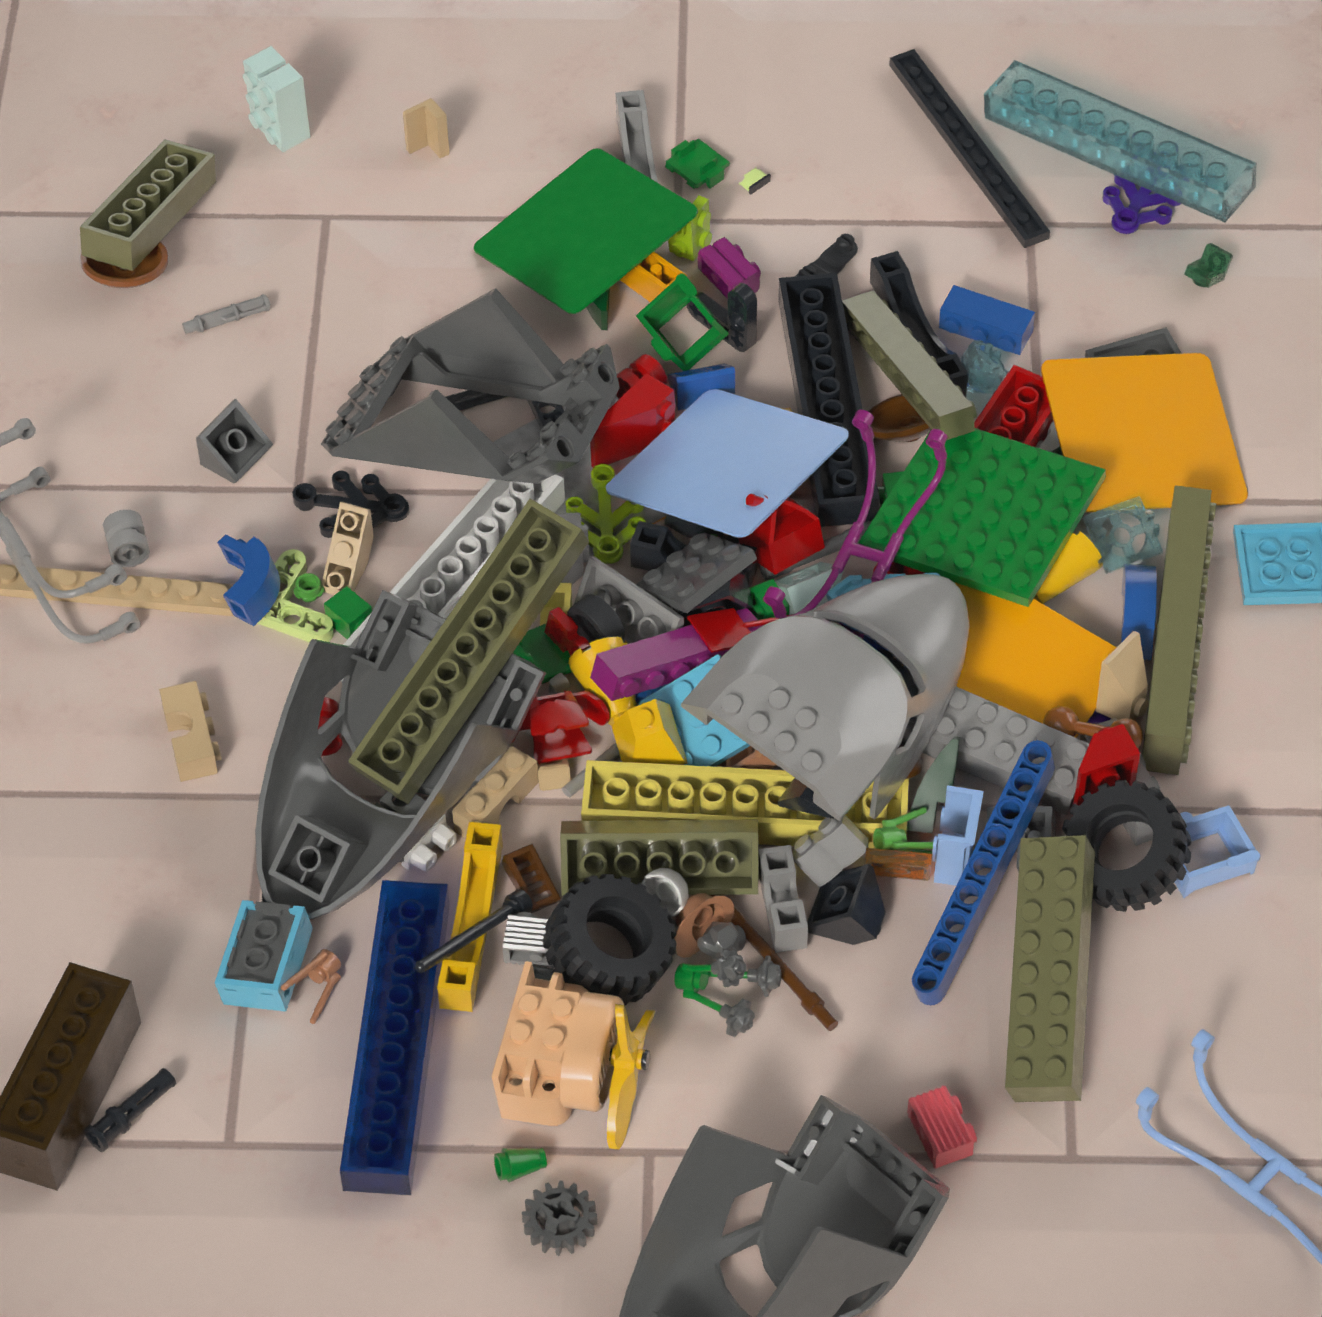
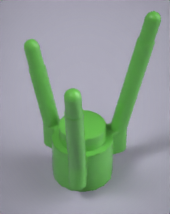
M923 807L895 819L883 820V828H876L873 834V844L876 852L898 851L923 857H932V850L925 849H933V842H907L905 831L896 827L899 824L925 814L927 809Z

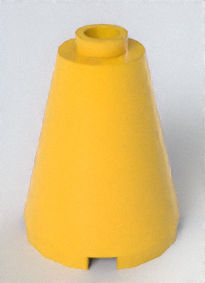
M1081 531L1077 535L1072 533L1035 595V600L1044 604L1097 572L1103 566V563H1098L1102 558L1100 552Z
M606 637L589 643L591 649L583 653L581 648L576 650L568 662L571 671L584 690L590 691L604 702L610 714L608 724L611 726L626 710L637 706L636 695L611 701L590 676L597 653L628 644L626 640L623 643L621 637Z

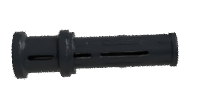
M162 1068L118 1107H109L105 1111V1116L93 1126H86L84 1134L93 1147L100 1152H104L108 1149V1143L120 1133H127L131 1127V1122L177 1084L173 1075L167 1069ZM151 1090H153V1092H151L147 1097H145L140 1103L136 1105L138 1101H140Z

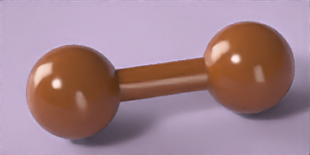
M1057 706L1050 709L1043 720L1044 725L1072 737L1076 734L1093 736L1100 729L1107 727L1081 722L1076 713L1065 706ZM1122 718L1114 721L1109 726L1114 727L1123 724L1136 747L1139 748L1141 746L1143 732L1139 724L1134 720Z

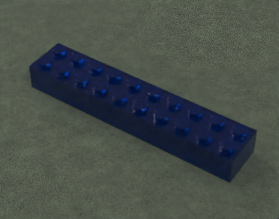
M382 880L340 1165L343 1191L396 1195L412 1194L438 998L437 986L442 962H440L428 971L418 973L415 970V963L445 944L450 908L448 884Z

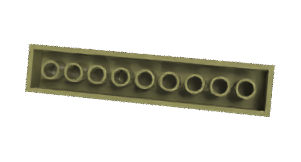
M1176 485L1174 487L1142 750L1146 770L1150 772L1179 775L1180 764H1187L1192 735L1191 724L1195 708L1194 695L1198 680L1197 668L1199 667L1200 643L1203 632V619L1201 618H1204L1205 594L1208 585V570L1204 569H1209L1211 551L1210 546L1207 545L1212 544L1214 529L1213 522L1208 521H1214L1216 503L1210 502L1212 490Z
M531 498L528 500L348 760L349 764L358 773L405 803H410L589 543L582 529Z

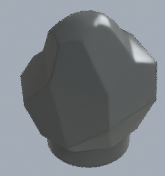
M713 921L704 932V935L698 938L697 946L701 951L717 960L721 957L723 949L736 948L737 951H741L745 946L746 936L744 930L739 925H734L731 922Z

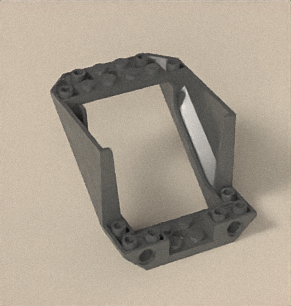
M495 288L406 338L401 336L391 344L390 349L373 365H369L359 375L361 380L349 391L348 395L350 398L337 410L338 417L326 428L327 435L321 445L334 457L502 481L537 484L579 463L620 388L611 348L608 344L598 349L590 348L577 360L569 359L563 364ZM401 380L472 390L566 407L564 413L555 423L551 421L540 430L539 434L541 436L538 442L524 453L522 451L516 452L511 458L501 451L438 390L432 391L428 397L372 426L384 404L394 394Z

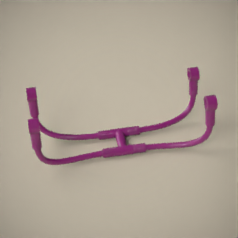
M857 410L852 424L860 430L862 439L866 442L868 452V481L864 502L857 521L851 526L831 567L832 572L815 597L794 615L806 613L820 603L836 581L838 575L843 572L851 555L878 562L871 581L884 580L901 546L906 529L943 477L947 459L945 443L948 439V436L943 431L931 429L926 439V444L933 448L935 458L938 461V468L932 481L908 512L896 533L892 534L885 550L881 551L857 544L864 530L863 524L870 509L876 479L874 434L871 427L874 417L866 410ZM771 586L763 597L764 602L771 606L776 618L790 617L786 616L783 604L785 593L781 589ZM839 623L862 640L864 639V634Z

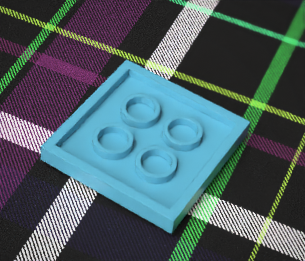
M1322 522L1234 525L1233 538L1243 605L1322 603Z
M719 654L638 702L641 705L657 699L670 704L688 762L685 765L716 767L750 746L716 720L712 719L708 725H705L681 707L683 700L720 660L722 656Z

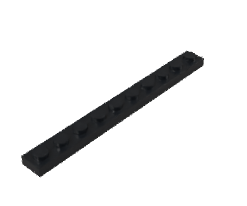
M915 49L890 57L889 66L1021 245L1027 248L1050 238L1048 227Z

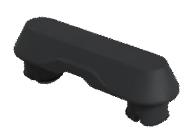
M846 233L841 234L836 239V242L827 248L816 261L804 266L796 276L827 273L838 274L858 251L854 237Z

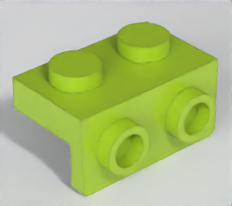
M700 195L692 203L698 209L697 216L668 239L670 252L694 261L698 257L699 250L710 245L712 240L709 199Z

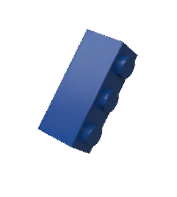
M953 285L940 308L939 328L1006 352L1021 355L1033 333L1035 312Z

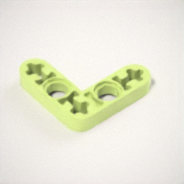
M295 549L287 550L280 555L275 563L280 575V582L286 584L287 587L279 591L272 608L258 624L309 643L312 639L330 642L334 636V630L329 616L289 602L294 593L293 589L296 587L297 578L307 572V563L303 552ZM288 565H292L289 570L290 575H288ZM289 615L300 617V620L294 624L284 622V619Z

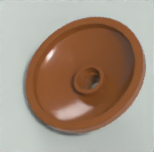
M159 242L133 271L96 261L82 255L80 256L81 267L88 277L102 285L113 288H133L152 282L165 271L168 265V252L166 247Z

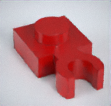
M560 607L549 611L544 632L562 652L568 650L571 656L580 648L582 653L590 648L588 640L577 634L578 626L574 620L567 616Z

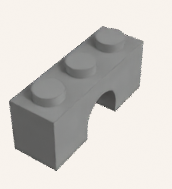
M791 845L758 849V874L774 951L784 952L807 948L808 925L803 901L798 899L796 869Z

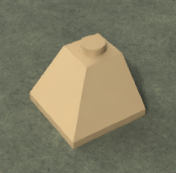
M1133 631L1101 665L1096 712L1111 719L1128 718L1135 720L1138 716L1142 717L1149 704V701L1146 699L1148 684L1140 634L1136 631Z

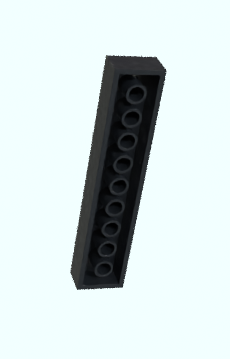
M837 273L779 278L778 302L798 414L845 428L849 434L848 439L809 476L815 514L820 520L821 527L853 524L859 517L866 494L868 452L866 442L863 441L860 430L852 424L857 410L862 409L838 276ZM876 479L872 502L865 522H872L879 511V494Z

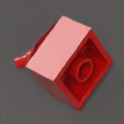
M752 493L746 497V504L749 506H757L764 501V498ZM790 497L750 535L738 537L740 544L757 547V562L774 575L825 548L819 518Z

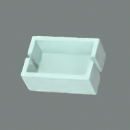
M272 46L243 61L245 72L243 79L247 86L246 100L250 108L248 117L252 126L255 129L259 128L265 134L268 142L271 145L275 144L282 152L309 139L310 130L303 77L289 63L286 64L285 59Z

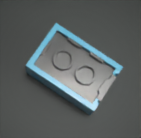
M242 900L215 980V986L224 1005L287 1011L295 984L285 991L281 989V985L300 971L313 930L304 906L294 905L292 908L291 905L257 901L254 904L253 901Z

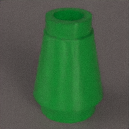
M503 1148L500 1153L494 1154V1167L500 1181L507 1180L512 1182L546 1168L547 1159L543 1148Z

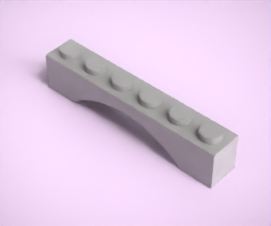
M644 91L615 93L616 118L624 163L658 183L651 147Z

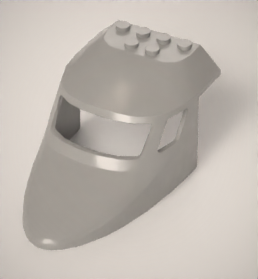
M934 574L896 576L856 588L806 613L772 621L744 636L712 667L683 700L681 707L705 725H708L712 719L716 720L814 791L813 803L838 821L845 816L874 781L869 816L876 819L915 766L936 731L956 689L964 665L970 628L966 600L959 587L953 581ZM833 622L842 623L866 635L891 653L909 671L919 693L911 697L901 673L884 655L855 634ZM918 715L906 744L898 748L909 719Z

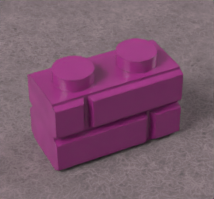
M723 237L715 241L712 246L708 245L699 250L698 269L727 299L728 292L740 283L747 284L754 293L758 292L760 289L761 271L755 262H749L744 257L739 245H732L727 238Z

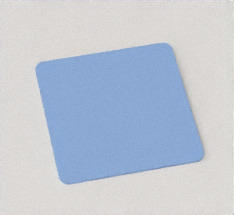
M712 389L703 393L606 485V491L612 496L734 537H746L759 527L848 439L849 434L847 429L726 391ZM752 493L764 498V501L760 505L749 506L746 504V497Z

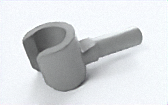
M562 673L550 679V695L563 693L570 688L569 681Z

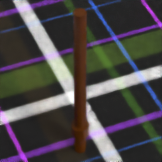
M734 906V915L731 923L742 927L747 941L764 959L766 956H770L773 964L780 966L781 979L801 1000V1006L809 1015H814L828 1031L834 1030L838 1025V1021L824 1007L825 1002L816 992H811Z

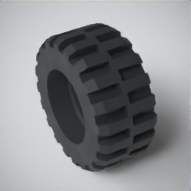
M1116 780L1113 787H1110L1108 783H1104L1098 786V792L1091 794L1088 791L1081 796L1084 801L1080 806L1077 804L1072 806L1069 811L1072 818L1071 820H1064L1062 830L1066 836L1086 835L1095 851L1092 899L1100 906L1108 908L1112 905L1116 911L1123 912L1127 911L1128 906H1131L1134 911L1145 909L1144 903L1151 902L1153 905L1162 901L1160 898L1162 894L1167 891L1171 895L1177 889L1174 882L1176 879H1184L1187 871L1183 864H1188L1191 860L1192 853L1188 849V846L1192 844L1191 837L1186 830L1187 825L1168 797L1165 798L1162 792L1155 787L1148 788L1144 782L1135 780L1132 786H1130L1126 780ZM1127 822H1142L1152 828L1153 842L1144 859L1138 864L1124 870H1110L1100 864L1098 857L1100 845L1113 828Z
M602 874L599 879L595 875L586 877L582 882L575 883L565 893L546 922L543 946L545 949H548L545 953L547 962L555 967L552 971L553 973L563 974L565 983L583 986L588 992L618 996L622 999L624 1006L629 1002H637L652 990L673 961L672 956L675 954L677 946L674 940L676 930L674 924L669 923L671 915L668 909L661 907V899L655 893L653 895L646 891L647 887L640 882L637 885L631 883V878L620 876L618 879H615L613 874ZM602 922L619 930L628 940L632 948L633 958L620 959L604 953L590 938L586 923Z

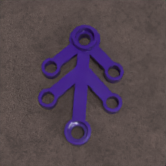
M1158 152L1151 156L1149 164L1150 173L1139 190H1137L1131 179L1132 173L1130 170L1119 168L1115 171L1114 182L1123 188L1130 201V205L1124 207L1120 200V190L1118 188L1109 186L1103 190V202L1110 205L1115 213L1111 220L1114 230L1122 234H1131L1139 229L1140 224L1156 221L1159 224L1165 225L1171 222L1172 209L1165 205L1158 206L1156 210L1139 213L1141 208L1166 202L1171 206L1182 204L1184 192L1178 187H1171L1167 191L1151 194L1160 178L1166 177L1172 170L1173 159L1169 154Z

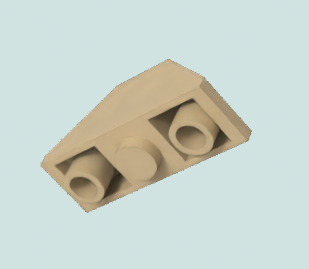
M340 502L321 584L324 586L325 593L335 595L346 586L354 591L367 567L374 538L370 509Z

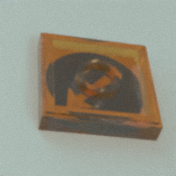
M866 848L865 864H870L874 867L876 876L922 881L930 880L932 854Z

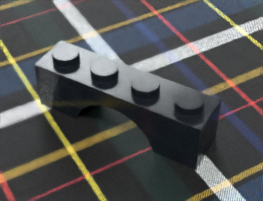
M639 521L630 543L631 567L647 571L657 569L666 562L669 555L682 550L687 545L675 538L668 527ZM740 544L752 548L757 557V547ZM757 559L742 570L746 574L749 588L752 586L757 571Z

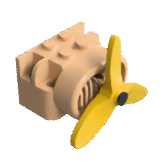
M525 961L491 1076L501 1118L558 1126L569 1119L572 1109L592 1112L600 1111L606 1104L609 1096L607 1143L609 1148L619 1150L625 1141L630 1122L632 1106L636 1096L639 1069L647 1070L649 1067L650 1050L643 1049L645 1036L654 1018L655 1010L647 1009L632 1032L624 1003L620 997L588 992L583 986L564 983L563 974L558 972L553 973L551 980L537 979L534 975L532 962Z

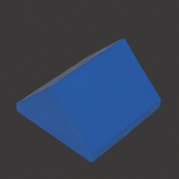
M725 363L667 374L670 388L674 389L675 404L678 411L690 407L708 390L719 389L735 394V368Z

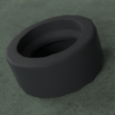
M585 595L567 611V616L571 617L578 626L577 634L585 637L589 643L606 637H621L622 640L625 638V630L617 613L607 602L596 595Z

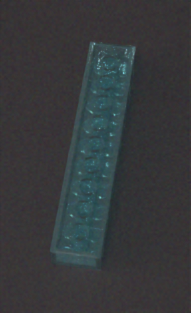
M1016 60L1011 63L984 93V113L986 119L1224 223L1228 221L1256 188L1257 163Z

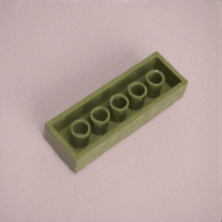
M164 139L80 226L81 255L133 271L216 183L215 154Z
M757 819L561 821V896H564L575 883L582 882L586 877L595 875L599 879L602 874H613L615 879H618L620 876L631 878V883L637 885L639 882L642 883L647 874L659 868H670L681 874L687 883L688 895H695L697 893H706L708 895L758 894Z

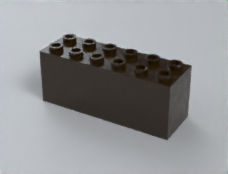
M69 962L0 1095V1173L58 1191L85 1137L84 1128L91 1125L141 1024L131 980Z

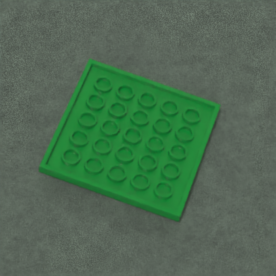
M975 428L973 432L946 441L947 459L943 477L903 535L904 539L893 562L925 573H938L940 576L948 578L955 583L1029 607L1104 482L1106 469ZM928 435L858 542L860 545L884 551L892 534L896 533L908 512L932 481L938 468V461L935 458L933 448L926 444Z

